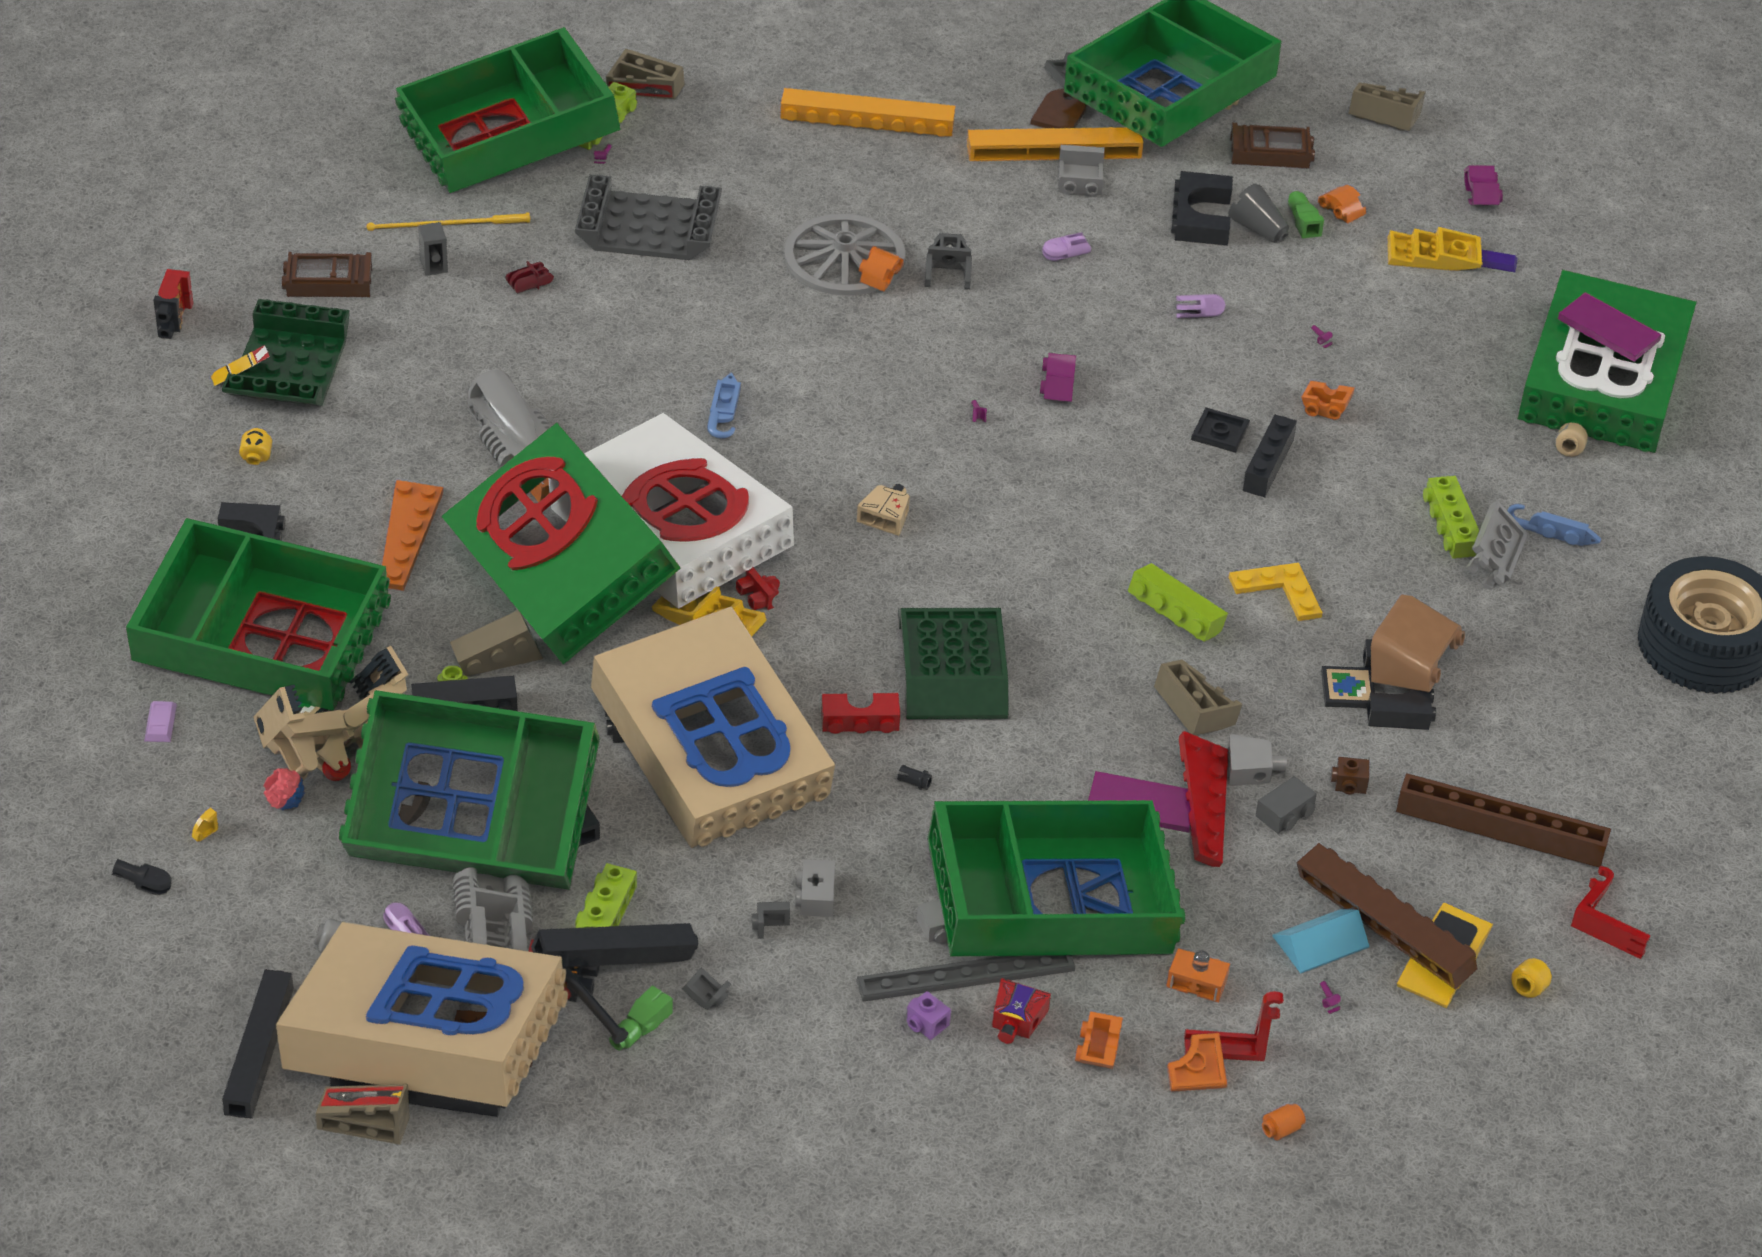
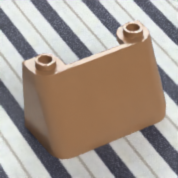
M1400 595L1373 636L1371 644V682L1430 692L1434 684L1440 680L1441 669L1438 668L1439 659L1448 645L1450 649L1455 650L1463 645L1465 632L1462 631L1459 624L1415 597Z

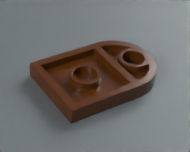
M1064 89L1053 90L1045 96L1031 118L1030 124L1045 129L1076 128L1086 111L1087 104L1065 93Z

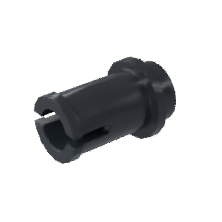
M902 765L899 769L900 772L906 773L909 776L898 774V781L917 786L919 790H922V788L928 790L930 787L932 775L927 770L922 772L906 765Z

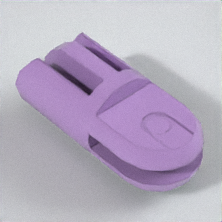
M1082 232L1050 239L1044 243L1042 248L1043 256L1050 261L1087 254L1091 251V247Z
M1215 294L1176 296L1178 301L1197 300L1196 303L1176 304L1177 310L1198 311L1193 313H1177V318L1215 317L1221 315L1226 306L1224 299Z
M392 903L386 907L383 919L390 930L429 936L405 905Z

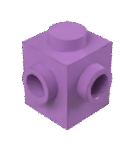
M928 991L920 997L913 998L907 1006V1022L909 1027L914 1032L920 1031L930 1040L950 1025L951 1009Z

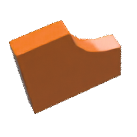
M1219 1033L1192 1035L1187 1054L1177 1061L1168 1063L1167 1069L1171 1091L1227 1087Z

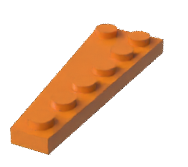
M402 480L396 481L382 565L386 566L387 577L390 579L389 589L404 591L444 493L443 487Z

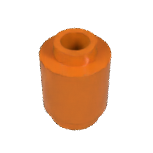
M1286 1104L1264 1115L1262 1129L1267 1137H1273L1278 1141L1301 1129V1126L1305 1124L1304 1112L1297 1104Z

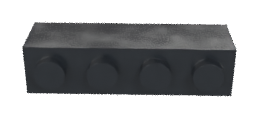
M1274 414L1245 472L1244 492L1266 497L1294 441L1296 420Z
M514 675L411 684L412 696L518 711Z

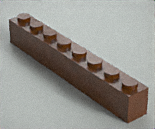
M1408 773L1405 775L1396 812L1595 867L1602 865L1611 828Z
M1318 843L1296 862L1299 875L1303 880L1342 909L1359 910L1364 925L1456 990L1478 969L1476 953L1469 945H1463L1458 942L1449 931L1441 930L1432 919L1417 913L1408 902L1403 903L1390 889H1384L1379 886L1370 875L1365 876L1353 863L1350 861L1345 862L1333 849H1327Z

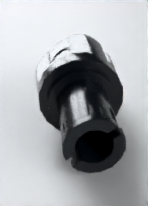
M117 859L112 870L113 876L134 882L136 889L154 895L165 894L171 888L172 878L170 874L147 863L137 866Z

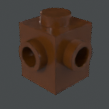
M1338 757L1337 767L1332 766L1330 778L1331 782H1335V791L1349 795L1354 793L1366 794L1369 783V760Z

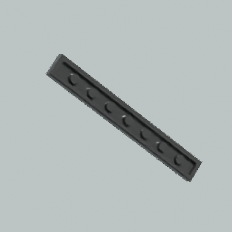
M1071 955L998 956L858 976L857 984L862 1002L920 994L926 991L934 992L1000 982L1001 978L1017 980L1075 971V964Z

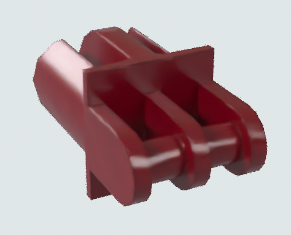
M527 261L526 267L506 274L505 279L515 292L519 294L533 288L539 290L540 286L551 283L554 276L552 273H549V270L544 267L542 262L531 264Z

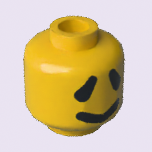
M260 428L246 431L242 435L239 454L241 458L251 465H258L260 462L267 461L270 458L273 442L271 436Z

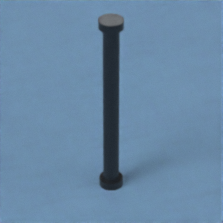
M562 967V969L566 970L565 982L609 1031L614 1043L619 1044L623 1042L628 1036L626 1029L620 1028L568 967Z

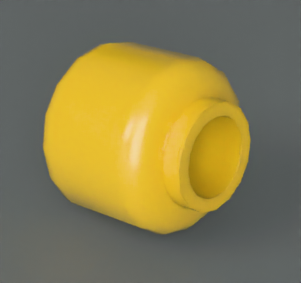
M1529 958L1515 968L1511 976L1512 986L1516 992L1527 998H1534L1540 995L1550 985L1552 979L1551 971L1547 964L1536 958Z

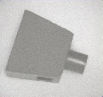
M1230 734L1227 748L1230 786L1270 783L1272 771H1286L1287 756L1272 755V746L1269 740Z

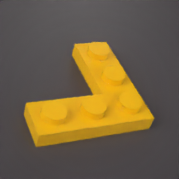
M1299 562L1229 572V580L1236 594L1283 587L1298 621L1322 618L1323 612Z

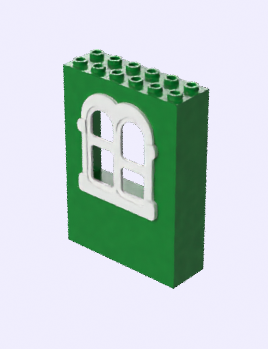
M1562 270L1525 383L1518 419L1527 423L1547 426L1550 429H1560L1564 424L1577 423L1586 429L1588 437L1616 443L1619 446L1640 449L1644 452L1656 453L1697 302ZM1586 292L1662 334L1656 345L1633 362L1558 320L1559 312ZM1575 350L1602 356L1597 374L1585 377L1577 375L1571 370L1570 362ZM1613 366L1637 372V380L1629 386L1617 385L1608 378L1609 368Z

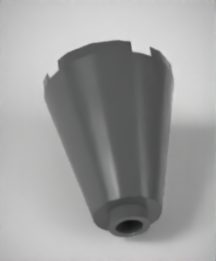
M1255 183L1247 187L1239 194L1240 201L1237 204L1235 202L1232 203L1228 216L1235 222L1272 242H1282L1289 235V225L1264 188L1259 184Z

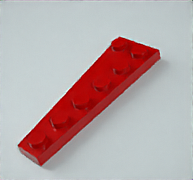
M1183 731L1179 736L1181 762L1185 763L1183 777L1188 785L1186 800L1190 802L1191 808L1188 815L1191 825L1194 860L1211 867H1220L1223 863L1228 749Z

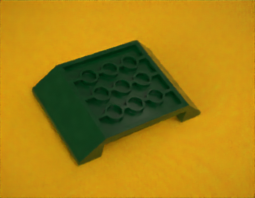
M258 299L252 313L254 328L242 357L264 345L270 357L239 374L228 373L222 387V392L229 395L322 406L346 344L350 310Z
M898 608L899 629L902 631L906 682V719H1008V670L1001 608Z

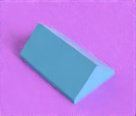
M1339 909L1272 935L1300 973L1369 948L1360 912L1354 909Z

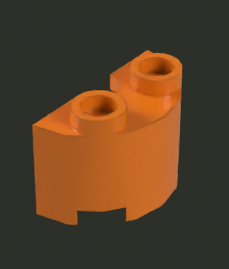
M1349 185L1337 187L1318 198V203L1322 208L1333 209L1335 217L1342 219L1347 224L1366 214V206L1362 208L1358 198L1361 196L1360 193Z
M873 246L868 259H863L860 264L859 272H862L860 282L885 291L890 285L893 275L898 274L903 267L904 259Z
M1310 381L1301 397L1305 406V412L1310 416L1320 415L1337 420L1345 411L1354 395L1355 387L1339 385L1336 390H1333L1326 383Z
M1090 1011L1088 1021L1082 1022L1080 1037L1085 1038L1083 1046H1077L1075 1061L1113 1069L1123 1017Z

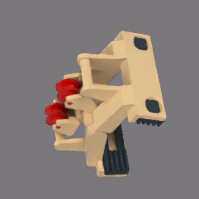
M392 646L378 652L371 659V662L350 681L351 684L355 682L353 688L358 687L356 693L361 692L359 698L364 697V699L348 710L304 715V713H299L302 707H298L301 704L300 701L296 702L299 699L298 696H295L297 691H292L295 688V684L279 688L254 715L263 748H269L274 754H281L289 770H295L303 780L308 776V772L314 771L316 768L321 770L325 777L331 781H340L346 777L351 770V763L347 758L345 748L349 747L352 743H357L362 749L364 739L361 738L363 724L367 723L369 714H367L369 698H373L375 690L403 694L407 690L405 678L409 674Z

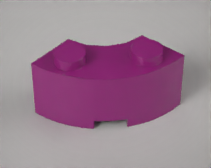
M1468 165L1464 169V182L1466 191H1471L1472 199H1468L1471 205H1500L1503 200V191L1500 189V183H1497L1498 173L1495 172V166Z
M1048 353V357H1043L1042 371H1047L1046 380H1041L1040 394H1044V399L1072 402L1076 355Z

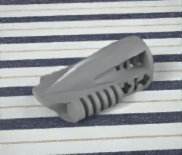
M487 371L478 376L471 384L468 391L469 412L481 427L478 434L479 438L501 467L551 427L538 409H531L512 383L509 375L504 371Z
M473 867L458 872L453 878L455 913L457 922L465 926L466 942L527 951L526 934L533 929L529 884L517 875L500 878L488 874H477L476 868Z

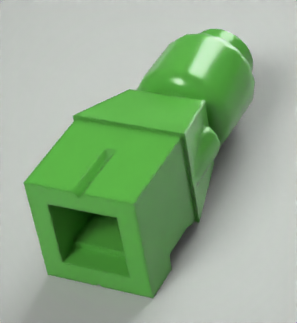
M1299 191L1292 192L1289 195L1288 205L1293 212L1295 226L1301 238L1322 236L1324 219L1322 215H1319V210L1308 201L1304 193Z
M652 985L636 999L627 1015V1019L622 1020L618 1024L620 1028H625L628 1032L627 1038L623 1042L615 1044L610 1037V1044L619 1051L623 1048L628 1049L640 1039L641 1035L644 1036L658 1028L673 1013V998Z

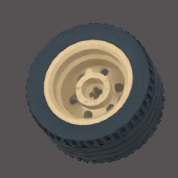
M1708 556L1684 558L1660 570L1650 585L1638 631V645L1644 659H1647V663L1651 664L1652 668L1658 671V674H1662L1665 679H1669L1672 683H1677L1679 686L1686 687L1689 690L1694 689L1697 692H1714V694L1722 692L1724 694L1729 691L1730 693L1736 690L1740 691L1742 688L1754 685L1762 677V575L1738 562Z

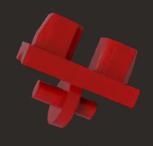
M752 567L746 571L745 577L736 580V591L740 596L753 592V594L748 595L747 601L752 610L766 607L767 610L774 608L772 600L779 594L778 588L780 586V581L776 576L767 577L764 575L761 577Z

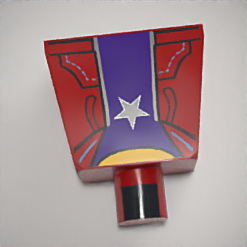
M1001 978L992 1023L993 1028L1000 1030L998 1039L1005 1044L1013 1043L1016 1035L1029 1039L1049 1011L1051 993Z

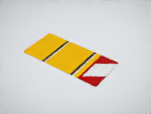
M265 345L216 370L211 376L214 386L224 382L228 373L239 374L269 358L270 356Z

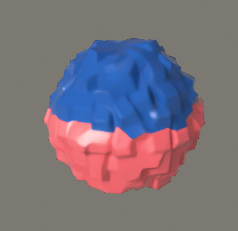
M287 768L275 769L274 774L267 777L264 783L266 789L264 795L267 801L271 804V807L281 810L298 807L305 794L303 778L295 770L291 771Z

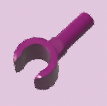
M607 144L602 151L594 150V159L606 160L607 154L612 147L611 144ZM594 161V163H596V164H604V163H606V162H601V161Z
M1316 325L1311 327L1319 336L1317 342L1320 345L1333 337L1330 331L1324 333ZM1329 342L1328 344L1324 345L1323 347H1324V348H1327V347L1331 346L1333 343H1332V342Z
M973 400L972 421L976 422L977 419H982L986 422L987 408L980 407L977 400Z
M1322 981L1320 986L1326 995V998L1322 1000L1323 1007L1326 1009L1340 1003V995L1333 994L1326 981ZM1340 1006L1328 1010V1013L1332 1014L1339 1011Z

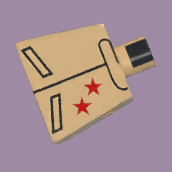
M895 484L892 488L878 485L859 503L857 522L899 536L909 512L910 496L906 493L905 487L901 484Z

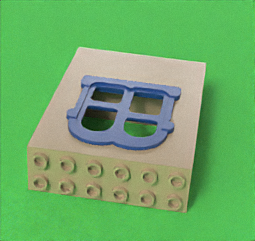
M732 606L594 656L591 682L593 692L611 721L617 727V731L691 848L697 845L701 847L706 846L713 839L721 836L730 837L736 830L744 827L753 828L764 819H776L785 811L790 809L799 810L806 803L813 800L817 802L822 801L830 794L835 769L834 762ZM746 695L759 717L739 726H731L718 705ZM707 709L714 719V723L693 731H687L680 719ZM766 728L774 738L776 748L767 756H755L745 749L739 737L757 729ZM718 732L722 733L737 755V764L732 769L726 771H718L711 768L694 742Z
M342 922L276 1023L282 1069L375 1085L407 1084L408 1090L507 1107L512 1097L517 1095L520 1082L523 1078L527 1077L532 1060L537 1059L539 1048L542 1042H546L551 1026L556 1024L560 1009L566 1006L568 993L564 991L566 970L562 969V957ZM417 981H423V982L436 983V984L448 985V986H453V987H451V988H440V987H434V986L416 984V982H417ZM466 988V989L479 990V991H485V992H491V993H490V994H477V993L466 992V991H464V989ZM409 994L432 997L422 1014L412 1015L399 1012ZM444 1000L481 1005L487 1009L486 1016L473 1023H461L434 1018Z

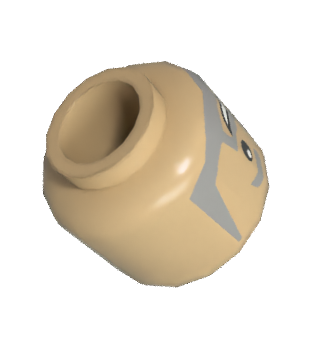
M1577 423L1564 424L1559 429L1555 438L1557 450L1565 456H1578L1583 452L1588 441L1586 429Z

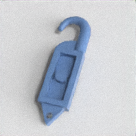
M732 373L722 380H717L707 424L708 432L715 438L730 437L735 431L734 427L725 432L716 429L717 423H726L734 420L741 382H737Z
M1514 504L1507 510L1523 529L1542 534L1547 538H1556L1566 541L1568 544L1580 546L1597 544L1601 541V538L1588 528L1589 524L1543 511L1535 513L1530 521L1524 520L1514 515L1515 510L1525 508L1522 504Z

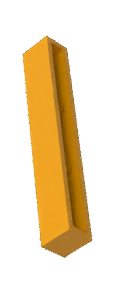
M784 88L780 119L952 137L955 106Z
M1127 127L968 130L967 136L969 161L1059 160L1061 145L1104 147V159L1142 158L1143 151L1142 136Z

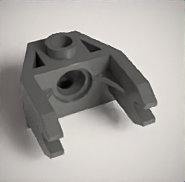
M939 233L934 239V243L928 247L925 287L931 286L932 268L963 269L965 271L964 289H970L971 249L966 245V240L962 234Z

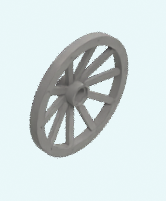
M830 214L810 219L790 233L784 247L785 264L797 280L812 289L834 295H861L879 290L864 283L848 285V263L853 260L859 268L862 262V258L859 255L867 259L869 257L870 251L866 249H871L875 246L883 250H895L896 255L904 259V265L906 255L902 240L891 228L877 220L853 214ZM841 224V231L836 234L822 228L824 226ZM848 225L864 227L867 230L855 234L848 231ZM813 231L828 240L800 239L805 234ZM878 233L890 243L862 240ZM795 247L823 248L798 259H795L793 253ZM831 254L813 276L800 267ZM837 260L842 262L841 284L820 280ZM903 265V267L901 268V270L898 272V274H894V275H893V278H892V280H891V283H892L894 280H896L897 277L901 274V272H902V270H903V268H904V265Z

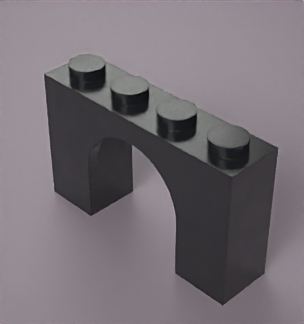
M1188 171L1180 172V180L1175 179L1173 220L1171 225V233H1175V241L1228 246L1231 217L1200 213L1191 206L1197 203L1230 205L1233 176Z
M221 502L218 526L282 541L280 530H285L286 519L285 516L281 515L280 505Z
M1372 639L1365 640L1363 650V667L1371 668ZM1413 689L1403 694L1370 692L1367 705L1368 726L1429 730L1430 723L1435 722L1436 707L1432 706L1434 702V689H1431L1430 692Z

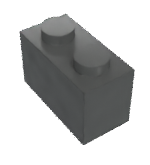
M441 222L418 225L420 261L425 276L448 273L447 238Z
M1293 776L1258 800L1255 816L1277 834L1284 829L1290 830L1303 816L1308 818L1315 810L1317 793Z

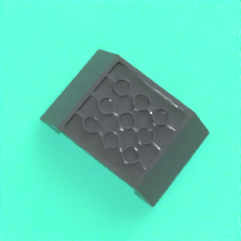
M589 174L575 233L595 251L691 260L710 247L722 188L700 186L697 199L649 195L645 193L639 194L612 191L611 176Z

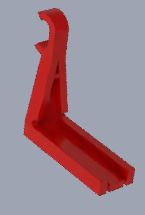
M1599 866V875L1606 877L1605 881H1599L1596 878L1590 879L1589 887L1591 890L1576 907L1571 927L1641 959L1646 952L1645 948L1651 935L1595 909L1614 878V873L1611 869Z
M1272 991L1263 996L1254 1034L1185 1029V1055L1190 1048L1192 1035L1219 1033L1223 1059L1265 1061L1272 1019L1280 1018V1009L1269 1007V1005L1284 1003L1283 993Z

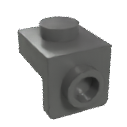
M790 901L757 902V913H752V930L758 931V939L764 938V926L790 925Z
M701 967L685 984L682 990L701 1007L708 1010L713 1004L718 1007L728 997L725 991L731 983L727 980L721 986Z

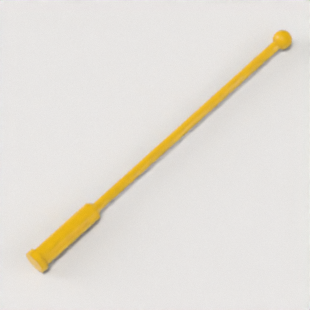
M530 213L493 215L492 218L374 224L370 222L366 228L369 231L382 228L416 227L441 222L442 225L492 222L493 224L530 223Z

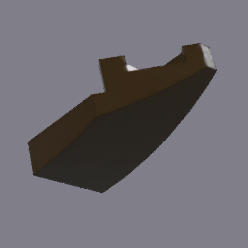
M418 781V784L430 786L427 782ZM415 795L412 806L401 804L400 819L407 825L416 821L426 810L431 797Z

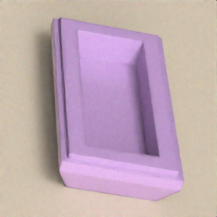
M153 701L151 703L145 742H171L177 707L176 703Z

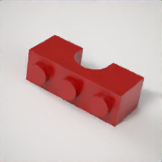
M873 693L872 704L865 708L852 706L848 702L847 694H822V732L838 734L850 731L857 733H866L867 731L890 733L892 731H899V694Z

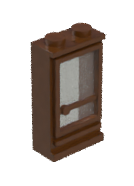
M1232 122L1230 140L1232 141L1231 152L1233 154L1231 164L1309 169L1310 162L1315 160V149H1313L1314 136H1310V127L1304 129L1263 125L1246 126L1245 124L1240 126L1238 123Z
M288 252V261L283 262V273L286 276H282V289H286L287 297H370L372 253L366 252V255L328 253L292 254V252Z

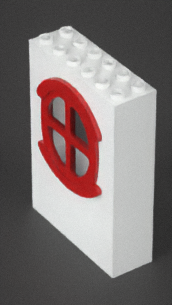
M664 413L584 453L660 539L681 567L679 571L655 589L657 593L678 609L794 545L792 506ZM548 478L549 491L551 493L559 486V482ZM702 484L706 485L692 494H685ZM716 492L727 500V506L722 514L715 516L697 502ZM569 493L564 494L551 505V509L566 522L571 511ZM674 499L678 500L658 512H653V510ZM688 508L706 522L701 525L689 526L665 521V519Z

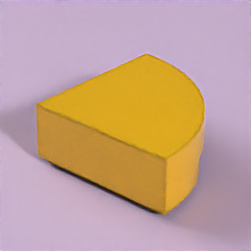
M211 807L200 816L194 825L192 838L197 842L202 841L218 830L217 812Z

